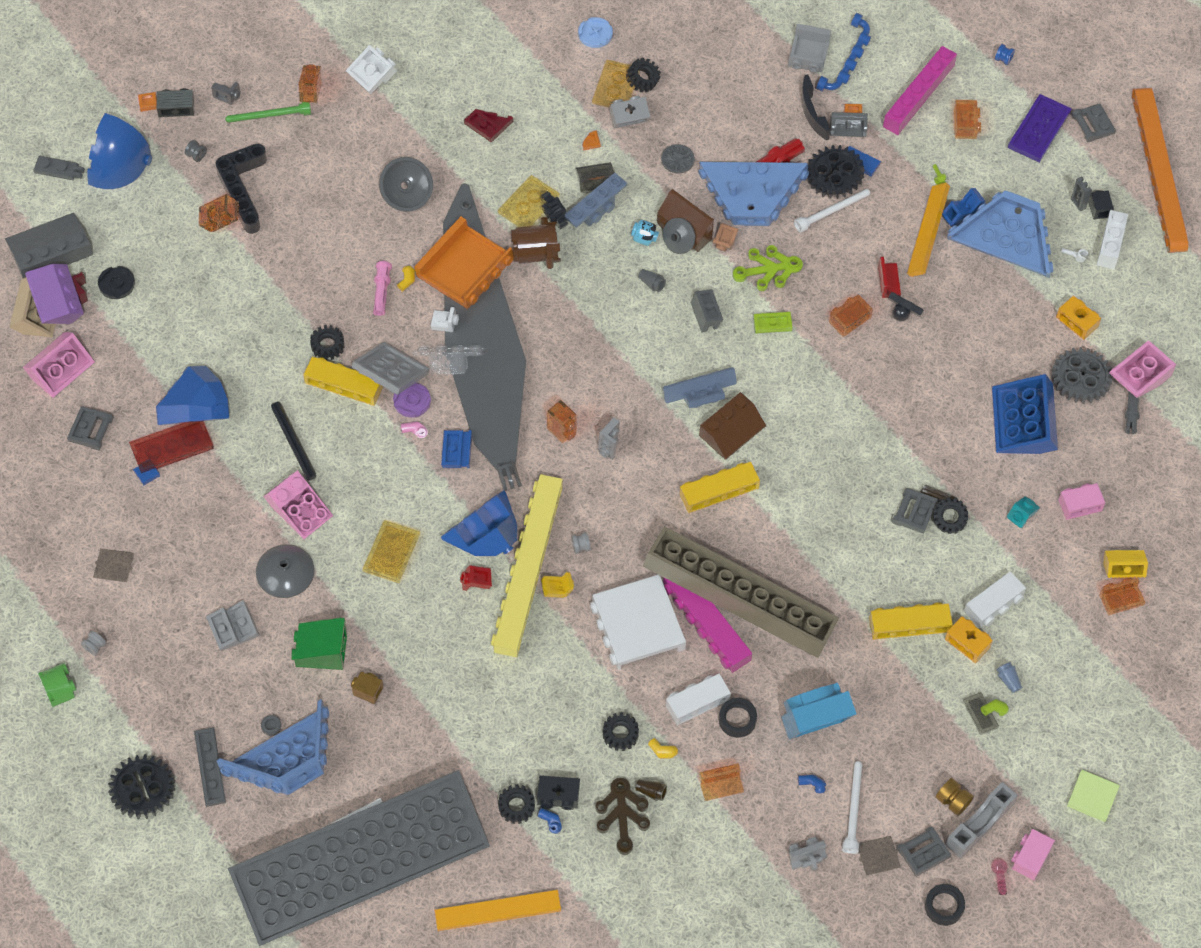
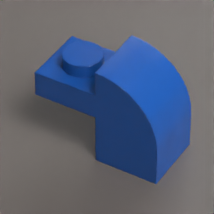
M971 188L961 201H951L942 215L951 227L959 226L963 223V219L969 214L974 215L978 212L977 209L985 203V200L976 188Z

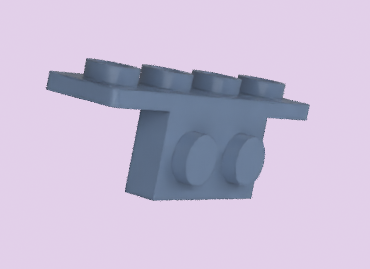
M616 173L612 174L565 214V218L576 228L583 222L588 226L598 223L602 215L606 212L610 213L614 209L615 195L627 186V182Z
M731 367L666 385L663 387L664 401L668 404L684 399L690 409L725 399V393L722 388L737 384L735 369Z

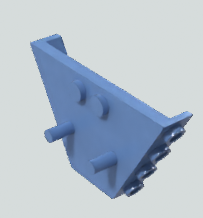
M699 162L700 169L698 170L701 179H706L709 192L715 194L716 197L714 198L719 207L722 206L724 209L723 214L726 220H730L733 225L770 226L773 221L778 219L781 209L788 205L791 195L796 194L802 180L805 181L809 175L808 163ZM753 206L754 209L748 210V207Z
M1006 190L1003 193L998 192L992 197L991 202L982 204L977 209L978 212L974 215L969 214L963 219L961 225H955L948 231L947 239L1048 278H1050V273L1053 272V263L1048 260V255H1051L1050 244H1046L1045 237H1048L1047 226H1043V220L1046 219L1044 208L1041 209L1040 203ZM1021 208L1022 212L1020 214L1015 213V209Z
M321 699L318 701L315 713L231 762L221 758L218 759L217 763L220 772L226 777L231 776L242 782H250L260 788L265 787L276 793L287 795L323 775L324 765H327L325 750L328 749L326 734L329 732L326 719L329 718L328 707L324 706Z

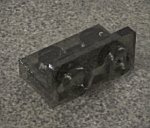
M611 162L577 167L576 175L579 180L580 192H592L614 174Z

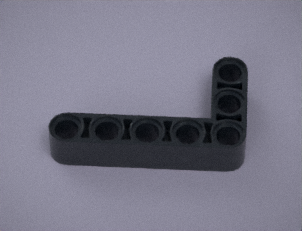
M253 144L221 156L215 162L218 177L244 230L249 234L257 233L260 230V222L239 174L258 168L266 163L265 147L261 144Z

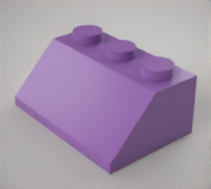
M50 264L25 273L42 324H71L84 314L67 264Z

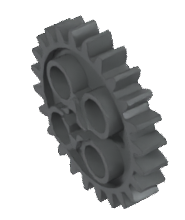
M1082 347L1079 348L1078 352L1074 348H1072L1071 353L1065 350L1064 355L1060 354L1052 367L1051 378L1054 379L1053 385H1057L1056 391L1062 390L1061 396L1067 394V400H1070L1072 397L1075 398V403L1079 399H1081L1083 404H1085L1087 399L1090 403L1093 402L1094 398L1099 401L1101 396L1105 397L1106 392H1109L1113 382V376L1109 374L1112 366H1107L1108 360L1102 361L1103 355L1097 357V351L1095 350L1093 353H1090L1089 348H1087L1086 352H1083Z

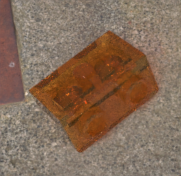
M1126 578L1120 583H1109L1103 586L1099 596L1108 616L1145 605L1146 602L1138 587L1139 578Z

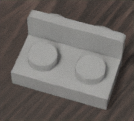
M613 418L599 433L598 442L599 453L604 458L609 457L612 460L615 458L616 445L619 441L618 434L620 432V421L616 418Z

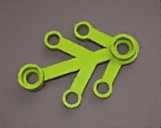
M769 245L766 249V255L782 262L776 264L760 255L758 249L752 248L749 250L748 258L764 266L747 269L739 266L733 270L732 276L736 282H744L747 276L767 273L763 279L757 281V289L765 291L778 271L785 270L782 275L775 278L774 283L777 288H783L792 273L801 271L803 262L799 257H787L778 252L776 246Z

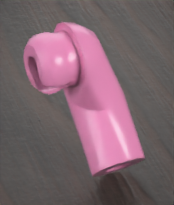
M419 422L401 424L402 433L412 432L419 438H424L428 434L427 428Z

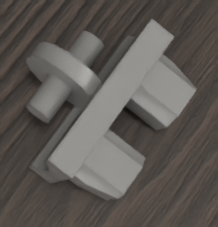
M816 837L809 838L806 841L807 847L800 848L799 844L790 845L789 855L792 869L810 866L812 871L817 870V863L827 858L824 840L819 841Z

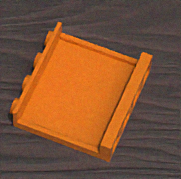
M460 216L414 268L418 278L468 309L477 302L483 292L489 289L490 284L500 277L505 267L511 265L514 257L511 247L508 250L503 249L467 225V220Z

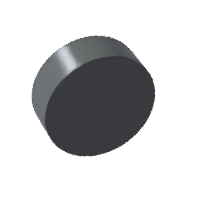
M274 715L266 716L261 722V729L268 736L278 734L282 727L280 719Z

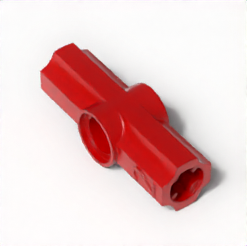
M795 138L781 147H773L765 157L756 162L790 163V160L805 152V147L800 139Z

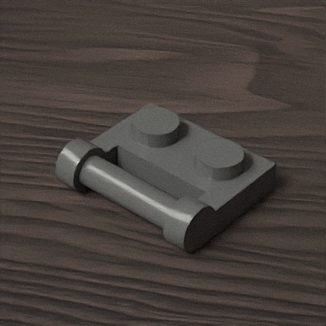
M1100 103L1084 109H1076L1071 113L1083 130L1087 142L1113 135L1116 132ZM1084 116L1087 117L1095 133L1090 130L1088 124L1083 118Z
M81 406L68 434V442L100 451L103 437L114 417L109 413ZM97 420H102L95 439H89Z
M906 488L904 489L903 499L897 514L893 516L891 522L924 534L938 499ZM914 499L916 500L909 519L904 517L910 500Z
M932 826L908 842L896 845L898 852L916 877L951 858V853ZM928 839L933 841L927 846L910 854L909 850L916 847L917 845L925 842Z

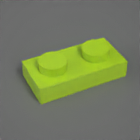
M791 312L753 315L755 334L792 331Z

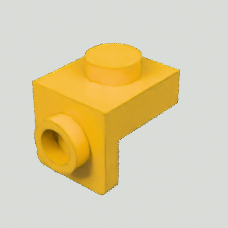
M566 572L562 577L544 576L541 579L544 597L564 598L574 589V581L570 572Z

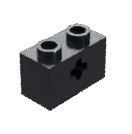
M539 775L537 805H541L542 808L551 809L553 806L561 807L563 810L578 808L580 778Z

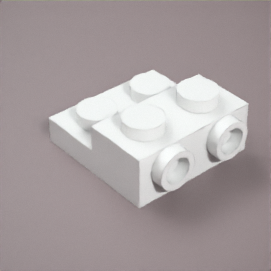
M369 45L346 69V72L372 94L382 82L386 84L397 70L394 68L396 64L389 57L385 59L383 57L384 53L378 47L374 49Z

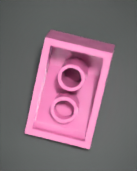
M1148 340L1112 369L1109 374L1138 398L1168 380L1172 376L1176 364Z

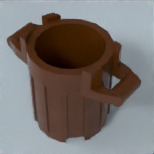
M542 217L541 225L512 229L513 261L519 262V264L546 261L547 269H552L554 263L561 262V258H558L560 243H557L555 228L557 222H548L547 217Z

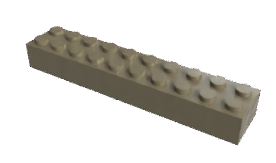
M665 526L652 545L643 564V567L816 658H819L839 620V617Z

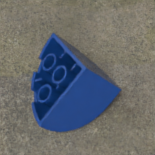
M104 113L96 130V134H98L96 144H92L89 159L92 161L91 168L87 169L88 185L100 189H117L134 182L142 174L145 167L151 164L152 156L146 139L138 130L124 120Z

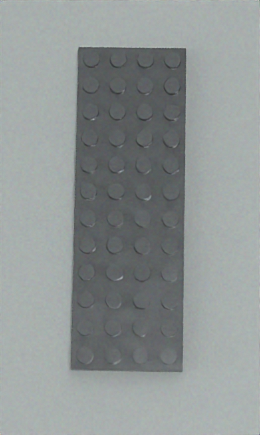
M456 770L228 867V871L258 945L261 946L488 848L490 845L460 771Z

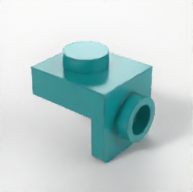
M1024 496L1013 505L1007 518L1019 528H1022L1027 520L1038 512L1040 507L1032 499Z

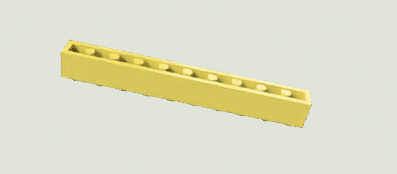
M540 474L539 480L534 483L533 492H535L534 498H530L528 506L531 510L525 516V531H521L519 542H522L521 547L517 548L515 552V559L517 561L516 565L511 567L510 576H512V580L507 582L505 590L507 598L503 599L501 604V611L503 613L501 617L498 616L496 628H498L497 634H493L491 646H494V653L518 657L563 488V479Z

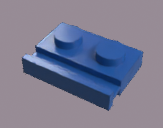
M444 430L442 468H470L471 430L468 432H463V430Z

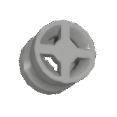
M583 532L579 536L571 535L575 554L580 553L582 550L586 552L591 551L587 532Z
M94 631L88 634L87 640L81 642L82 647L94 656L99 653V648L104 647L106 641Z

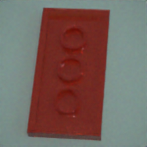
M203 421L184 422L129 442L141 473L155 468L158 469L214 449Z

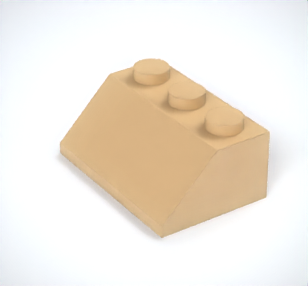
M25 277L20 282L9 327L24 335L53 337L56 324L41 323L27 278Z

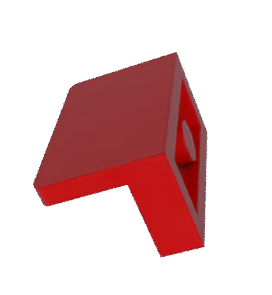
M880 256L878 270L882 298H888L891 292L901 296L897 263H885L884 256Z

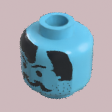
M640 220L638 223L635 222L631 232L635 242L649 246L652 241L656 242L659 234L656 231V225L645 220Z

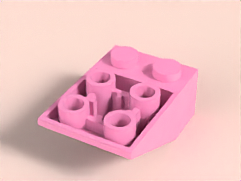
M298 470L290 474L263 496L269 505L303 539L333 516Z

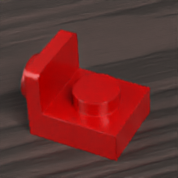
M469 565L460 576L462 590L467 591L470 587L490 589L492 587L491 569Z

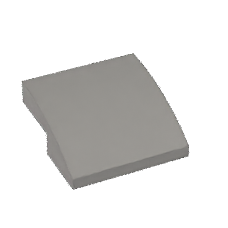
M244 600L228 609L222 607L206 616L220 650L228 649L260 636L247 603Z

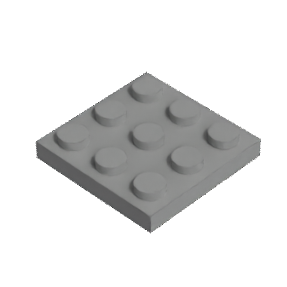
M386 342L381 343L353 361L352 368L360 374L369 377L375 383L384 386L390 392L397 395L427 376L430 368Z

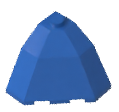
M207 366L186 367L178 381H175L168 390L167 395L157 404V424L170 425L184 422L229 419L228 399L221 381Z
M503 490L489 499L477 511H473L460 523L449 529L441 536V539L474 556H497L502 552L504 555L514 548L512 545L517 541V522L506 492Z

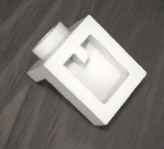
M451 307L450 312L434 310L431 330L453 332L454 326L458 325L459 315L456 314L455 307Z

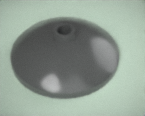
M401 157L392 160L384 167L379 178V189L382 198L389 206L399 211L410 212L421 208L428 202L433 191V179L429 169L421 161L411 157ZM402 183H405L407 185L406 189H403L401 187Z
M287 544L278 545L267 550L260 557L256 566V578L259 586L269 595L278 598L294 597L305 591L311 584L315 572L314 563L310 555L298 546Z

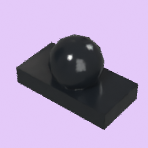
M891 292L888 300L897 304L892 310V315L897 321L907 320L910 312L920 317L924 311L921 307L894 292Z

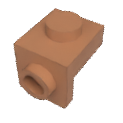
M721 223L716 238L713 240L716 249L725 252L727 249L732 250L739 229Z

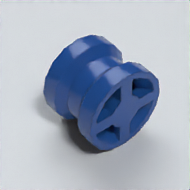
M1001 44L996 53L995 60H1001L1005 65H1009L1014 56L1015 49H1009L1006 45Z

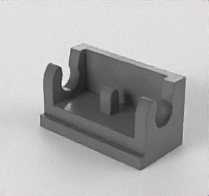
M832 112L830 117V136L866 137L868 113Z
M713 289L695 291L690 303L701 333L707 332L710 326H713L714 330L718 329L724 319Z

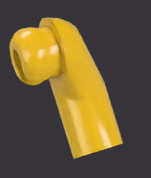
M404 266L402 269L404 279L397 284V287L402 292L415 282V270L412 266Z
M656 738L648 743L660 759H671L678 754L676 746H661Z

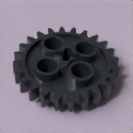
M834 145L831 146V149L825 146V151L818 149V155L813 153V159L808 160L809 175L807 182L811 184V189L816 190V194L822 192V197L829 194V199L833 195L839 199V194H842L845 198L846 192L852 195V188L858 190V184L862 185L865 170L863 160H860L859 154L855 155V150L849 152L848 147L843 150L841 145L838 146V149H835Z
M144 754L143 759H139V756L136 755L135 761L128 758V764L120 762L122 768H115L117 775H110L111 780L114 782L108 783L109 788H111L108 793L112 796L110 799L112 803H115L116 810L121 808L122 815L128 812L129 818L136 814L138 820L141 814H144L145 818L148 819L149 813L156 816L155 810L157 809L163 812L162 805L169 806L167 799H173L174 797L171 792L176 790L175 786L172 785L175 783V779L172 778L173 773L172 770H169L168 764L163 765L162 759L156 762L155 756L148 760L146 754ZM135 772L138 773L141 782L145 787L147 795L150 798L149 802L146 801L142 793V790L138 785V782L134 776ZM145 772H152L151 775L147 777L143 776ZM127 780H133L132 784L124 785ZM155 788L160 789L158 793H151V791ZM135 797L141 798L138 802H132Z

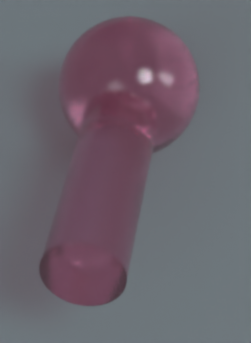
M995 859L991 864V869L997 877L999 895L1007 894L1004 873L1007 871L1008 866L1003 859Z

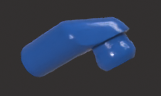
M541 808L538 817L548 822L551 833L558 834L562 829L559 815Z

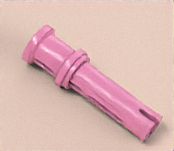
M387 261L376 263L377 275L374 278L376 292L373 314L378 316L385 315L387 287L391 282L389 275L390 270H392V264Z

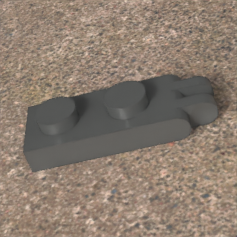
M38 156L33 171L36 174L74 181V178L82 179L83 175L81 173H84L85 168L79 166L76 162Z

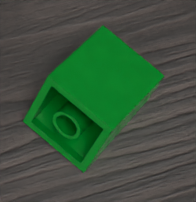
M345 618L299 623L298 630L294 631L296 649L292 648L291 660H294L295 666L343 670L348 635Z

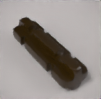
M924 485L921 493L937 498L939 503L943 499L957 498L952 495L950 497L948 496L949 494L934 488L933 490L928 485Z

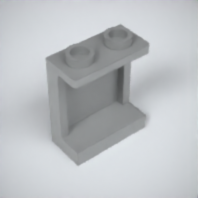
M797 23L788 66L797 70L805 69L812 73H822L829 47L831 30Z

